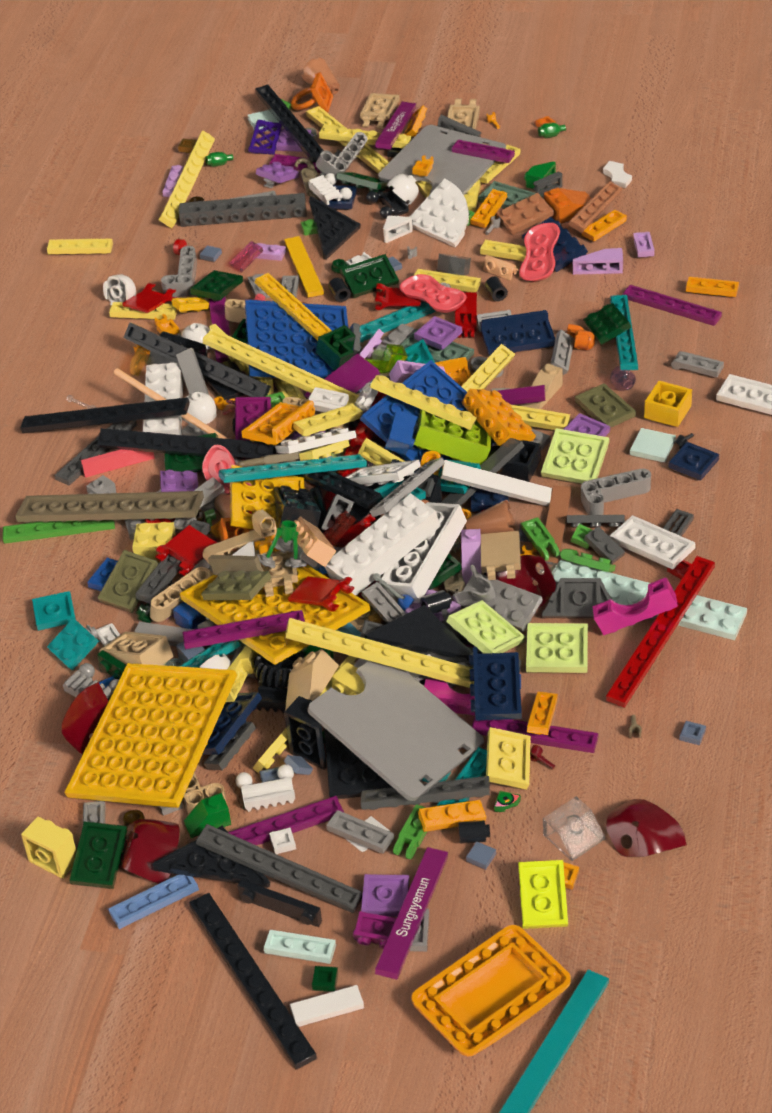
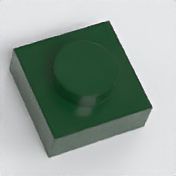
M315 966L312 990L336 991L338 967Z

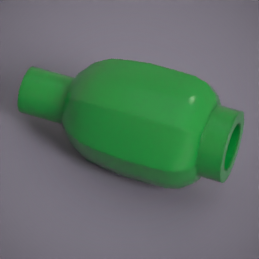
M545 123L538 127L539 136L544 138H552L561 131H566L565 125H558L557 123Z
M212 152L205 157L206 165L211 167L225 165L227 161L233 160L234 157L233 154L227 155L224 152Z

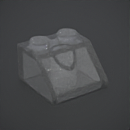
M577 796L543 818V835L571 861L605 840V835L592 810Z

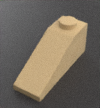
M547 363L538 373L532 386L545 385L546 401L525 403L521 406L542 409L563 385V369Z

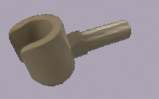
M635 715L631 716L629 738H632L633 732H637L639 738H641L642 729L637 725Z

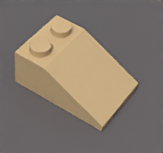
M127 631L99 650V652L104 650L126 665L127 663L164 666L173 657L166 636Z
M323 649L317 652L312 651L304 658L299 657L293 663V669L289 674L285 710L298 696L312 701L318 698L339 667Z

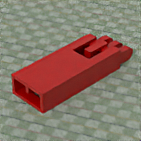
M464 292L466 300L461 307L455 310V325L462 327L461 334H464V338H468V334H470L471 338H475V332H477V292Z

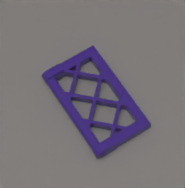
M257 120L248 151L250 153L274 155L282 125L276 122ZM267 130H269V131L271 132L270 134H267V135H265V134L263 133L264 131H267ZM275 136L273 141L269 139L270 137ZM266 140L268 143L263 145L260 142Z

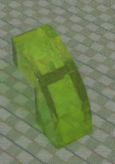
M387 344L381 360H366L379 369L380 373H389L397 360H406L407 354L403 345Z

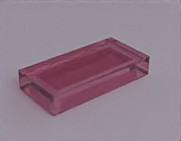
M251 241L229 263L233 268L242 273L264 250L261 246Z

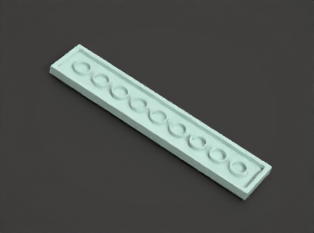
M563 560L559 561L553 572L556 586L560 578H601L611 599L621 605H633L640 602L646 596L648 584H650ZM697 595L678 626L735 640L747 615V608ZM659 614L652 617V619H656Z

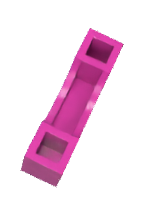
M667 577L648 584L646 596L636 604L621 605L610 599L593 606L594 620L603 635L614 633L619 629L632 626L637 622L678 607L676 594Z
M426 678L424 687L453 712L475 715V712H471V700L475 699V697H471L470 694H461L453 691L446 681Z

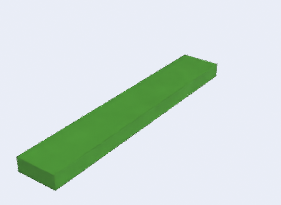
M50 521L3 526V542L6 544L115 529V521Z

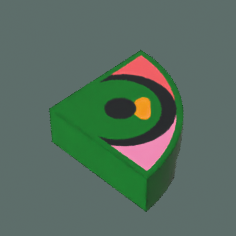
M500 791L494 805V812H505L506 809L513 806L516 807L521 801V795Z

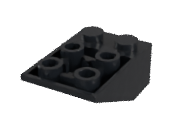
M520 440L523 442L524 447L496 474L530 482L541 461V444ZM491 446L487 459L501 446Z
M288 486L274 487L276 522L279 528H281L282 521L290 520L294 522L299 517L318 527L321 511L309 490L303 488L294 490Z

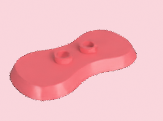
M539 224L532 227L526 233L524 238L526 256L519 269L520 277L523 280L531 282L541 281L550 277L555 268L553 248L560 235V229L557 224Z
M425 274L411 276L399 286L405 296L422 300L428 303L435 311L441 313H449L458 309L466 300V294L461 290L445 287L432 276Z
M217 444L208 450L202 465L203 474L207 481L214 477L223 485L224 493L230 494V482L224 483L219 478V470L230 469L231 465L237 466L232 454L224 446Z

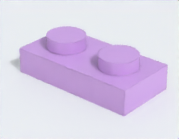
M650 232L633 233L637 256H654Z
M255 243L250 256L257 259L282 261L286 247Z

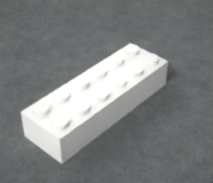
M179 363L146 365L145 386L167 400L183 398V374ZM145 394L144 402L155 401ZM177 415L144 419L143 432L182 435V417Z
M410 493L330 559L325 567L329 578L342 580L345 577H351L352 581L349 586L355 588L351 593L358 595L375 581L373 579L375 573H379L381 576L441 527L436 511Z
M427 502L426 505L436 511L441 527L389 568L381 578L400 595H410L414 599L413 603H420V598L424 597L467 522L460 504ZM379 582L387 593L397 601L398 598Z

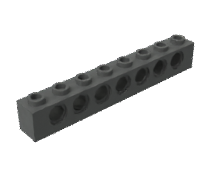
M305 193L179 203L181 227L307 217Z

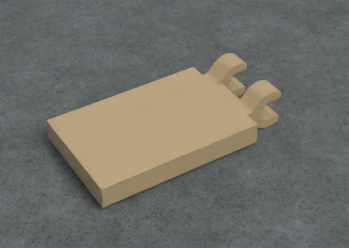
M371 93L360 113V118L364 120L362 127H369L370 121H378L377 128H384L385 121H390L400 101L399 95Z
M456 98L455 105H450L447 117L476 130L480 106L476 105L477 100L470 99L469 105H461L462 99Z
M519 531L481 534L482 573L488 574V580H496V572L507 571V579L515 578V570H521Z
M273 551L271 557L276 562L275 568L261 564L263 571H269L271 579L264 586L266 597L274 596L273 587L285 585V593H293L292 583L298 582L297 568L287 567L285 562L294 556V552L287 551L283 553L281 551Z

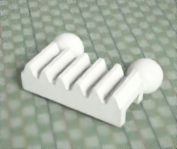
M328 173L325 178L324 175L310 179L308 182L309 189L326 205H329V200H348L352 196V191L347 187L342 188L340 193L338 189L336 190V187H333L337 182L336 175L333 173Z
M284 764L278 768L277 775L280 778L279 780L252 784V777L246 772L237 775L236 785L242 791L244 807L248 812L252 810V807L259 810L261 806L268 808L269 804L276 807L278 802L282 805H285L286 801H289L291 804L294 802L295 793L292 785L294 771L290 765Z

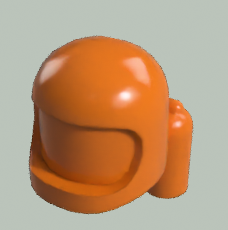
M568 324L566 333L574 338V348L591 350L595 345V335L590 331L584 330L579 325Z

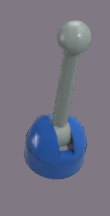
M379 573L373 575L375 581H379L398 598L397 604L406 611L414 599L408 594L400 595L381 579Z

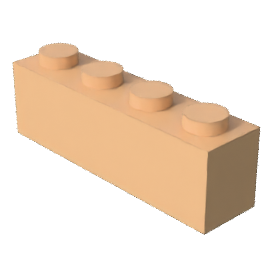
M299 517L298 520L294 521L297 524L296 531L299 533L298 545L308 557L326 567L336 550L318 527Z

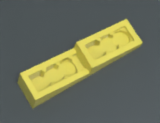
M247 645L227 669L235 670L237 677L226 702H234L247 675L254 674V661L258 653Z

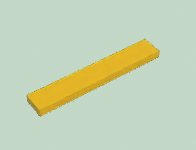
M300 236L284 239L285 246L307 297L323 295V287Z
M269 273L255 278V284L317 341L318 337L332 331Z

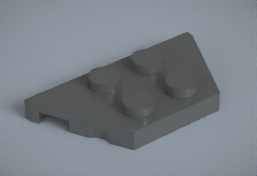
M560 578L556 590L542 613V618H594L593 606L608 601L611 597L606 591L601 578Z

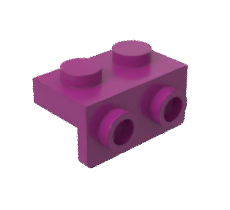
M359 911L356 929L353 931L354 940L366 946H370L371 943L379 944V947L384 949L397 918Z

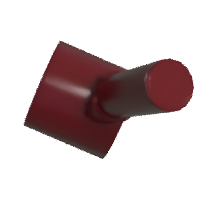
M533 745L530 750V760L533 762L539 760L549 768L554 769L555 765L542 756L543 749L538 745Z

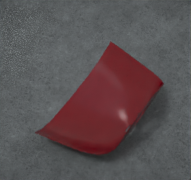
M537 555L520 556L521 570H515V578L507 579V571L496 572V580L541 596L542 602L540 606L552 596L556 589V581L546 561ZM537 563L543 566L544 574L541 575L537 572ZM533 581H537L538 585H534Z
M99 682L87 687L77 695L61 724L62 734L66 741L82 755L90 741L89 735L94 733L109 702Z
M632 799L624 802L614 809L606 820V829L615 849L620 855L625 857H644L687 845L684 832L678 821L665 810L645 799ZM633 821L638 822V823H639L638 827L634 826V825L632 824V822H633ZM625 834L629 835L633 841L632 846L628 849L624 848L621 844V838Z
M138 819L133 821L127 828L125 842L128 840V844L124 852H122L121 868L157 884L168 880L171 873L154 871L152 863L178 849L179 824L154 819ZM137 833L138 837L133 839L134 834Z

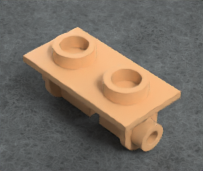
M486 255L483 271L511 280L512 275L517 274L518 268L512 263Z

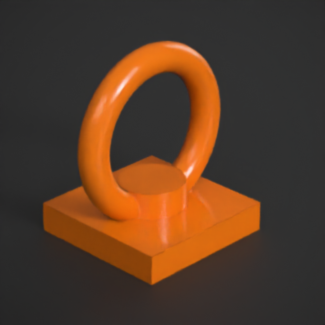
M321 72L315 74L311 87L303 89L292 98L290 102L292 109L303 110L317 102L319 107L329 112L333 95ZM312 93V99L302 104H296L300 98Z

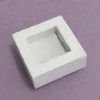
M291 828L269 833L275 854L296 849Z

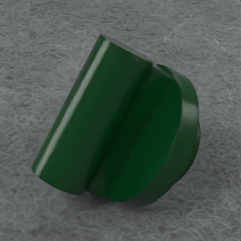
M141 604L136 611L138 615L137 620L151 623L150 604Z

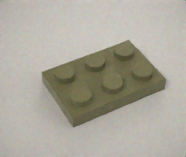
M601 384L575 396V402L595 420L609 425L610 428L636 416V411L606 384Z
M124 550L100 592L98 600L133 613L139 602L136 598V592L157 567L158 562Z
M243 570L238 572L223 571L207 586L202 596L204 600H252L271 579L269 571L259 570L244 572Z

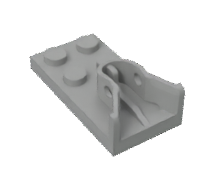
M471 565L470 569L473 575L464 590L452 596L454 601L464 609L483 600L517 630L524 632L527 624L540 606L542 597L499 580H488V576L478 573L475 566Z

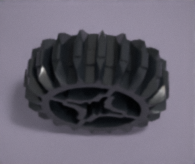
M295 653L274 665L258 654L254 661V676H256L258 681L261 680L262 684H268V686H275L276 688L282 687L284 689L288 687L289 674L293 669V663L299 657L304 658V656H300V653Z

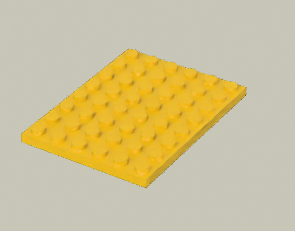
M307 564L304 567H297L298 582L292 583L293 592L307 576L329 578ZM212 575L180 593L182 601L217 625L302 610L305 622L337 630L370 611L369 603L353 593L347 594L342 590L336 594L337 598L332 602L339 605L334 612L320 605L290 602L288 597L291 594L285 593V585L273 587L274 596L266 597L265 588L263 587L252 600H204L202 596L203 591L218 575ZM286 631L239 639L274 665L309 646V644L285 638Z
M127 663L64 792L68 798L179 808L236 680L237 674L235 670Z

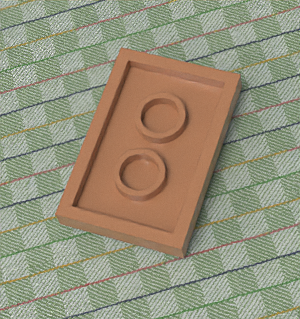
M536 193L496 212L498 219L501 218L502 224L514 235L554 216V210L539 193Z

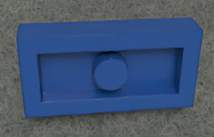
M106 558L87 582L88 587L102 591L118 561Z

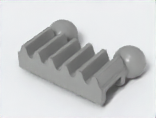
M89 663L82 664L79 671L77 670L64 682V691L77 697L84 689L97 683V680L94 682L92 680L95 674L94 667ZM120 679L112 680L109 687L107 686L106 688L103 683L100 684L107 699L111 698Z

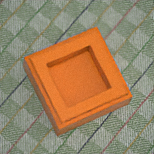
M545 116L536 120L535 125L541 127L545 123L556 122L549 116Z

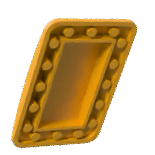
M509 925L417 988L412 994V1003L460 1054L473 1056L507 1035L554 1000L570 986L571 977L568 971L523 928L518 925Z

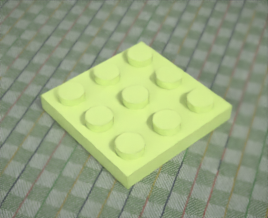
M556 428L541 470V476L580 484L588 480L597 479L609 445V437Z
M483 600L449 615L446 621L455 631L462 634L469 643L476 646L482 654L504 653L523 643L526 638Z
M527 624L526 672L587 673L588 624Z

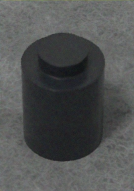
M490 277L485 282V288L493 300L502 301L506 298L508 291L498 277Z
M337 277L329 282L328 288L338 302H344L350 298L351 292L343 279Z
M444 590L420 598V605H425L433 614L441 612L442 609H450V604H452L450 594Z
M485 820L459 822L460 844L486 842V838H490V824H485Z

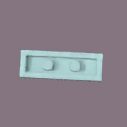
M270 930L264 946V953L331 964L336 948V940Z

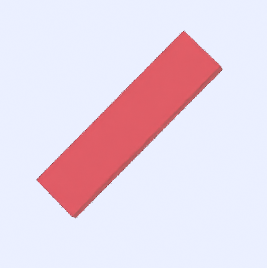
M120 449L81 460L86 478L155 459L154 452Z

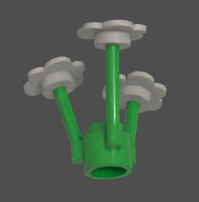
M290 520L282 521L281 528H277L276 535L267 554H257L262 565L275 568L276 562L271 557L275 547L283 553L287 551L294 552V556L286 560L285 566H292L293 568L306 566V562L298 556L297 539L299 533L296 531L297 524Z

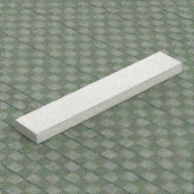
M444 460L445 464L442 466L441 479L544 506H549L552 488Z

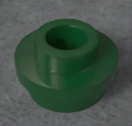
M336 259L333 261L331 269L333 272L341 274L340 269L348 265L345 260Z

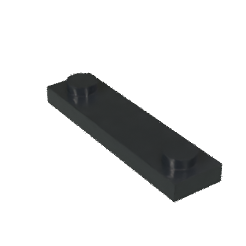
M241 880L237 885L239 897L245 903H252L297 919L306 925L319 927L322 923L321 909L318 906Z

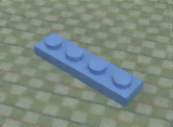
M178 874L109 908V914L118 929H121L198 891V884L192 876Z

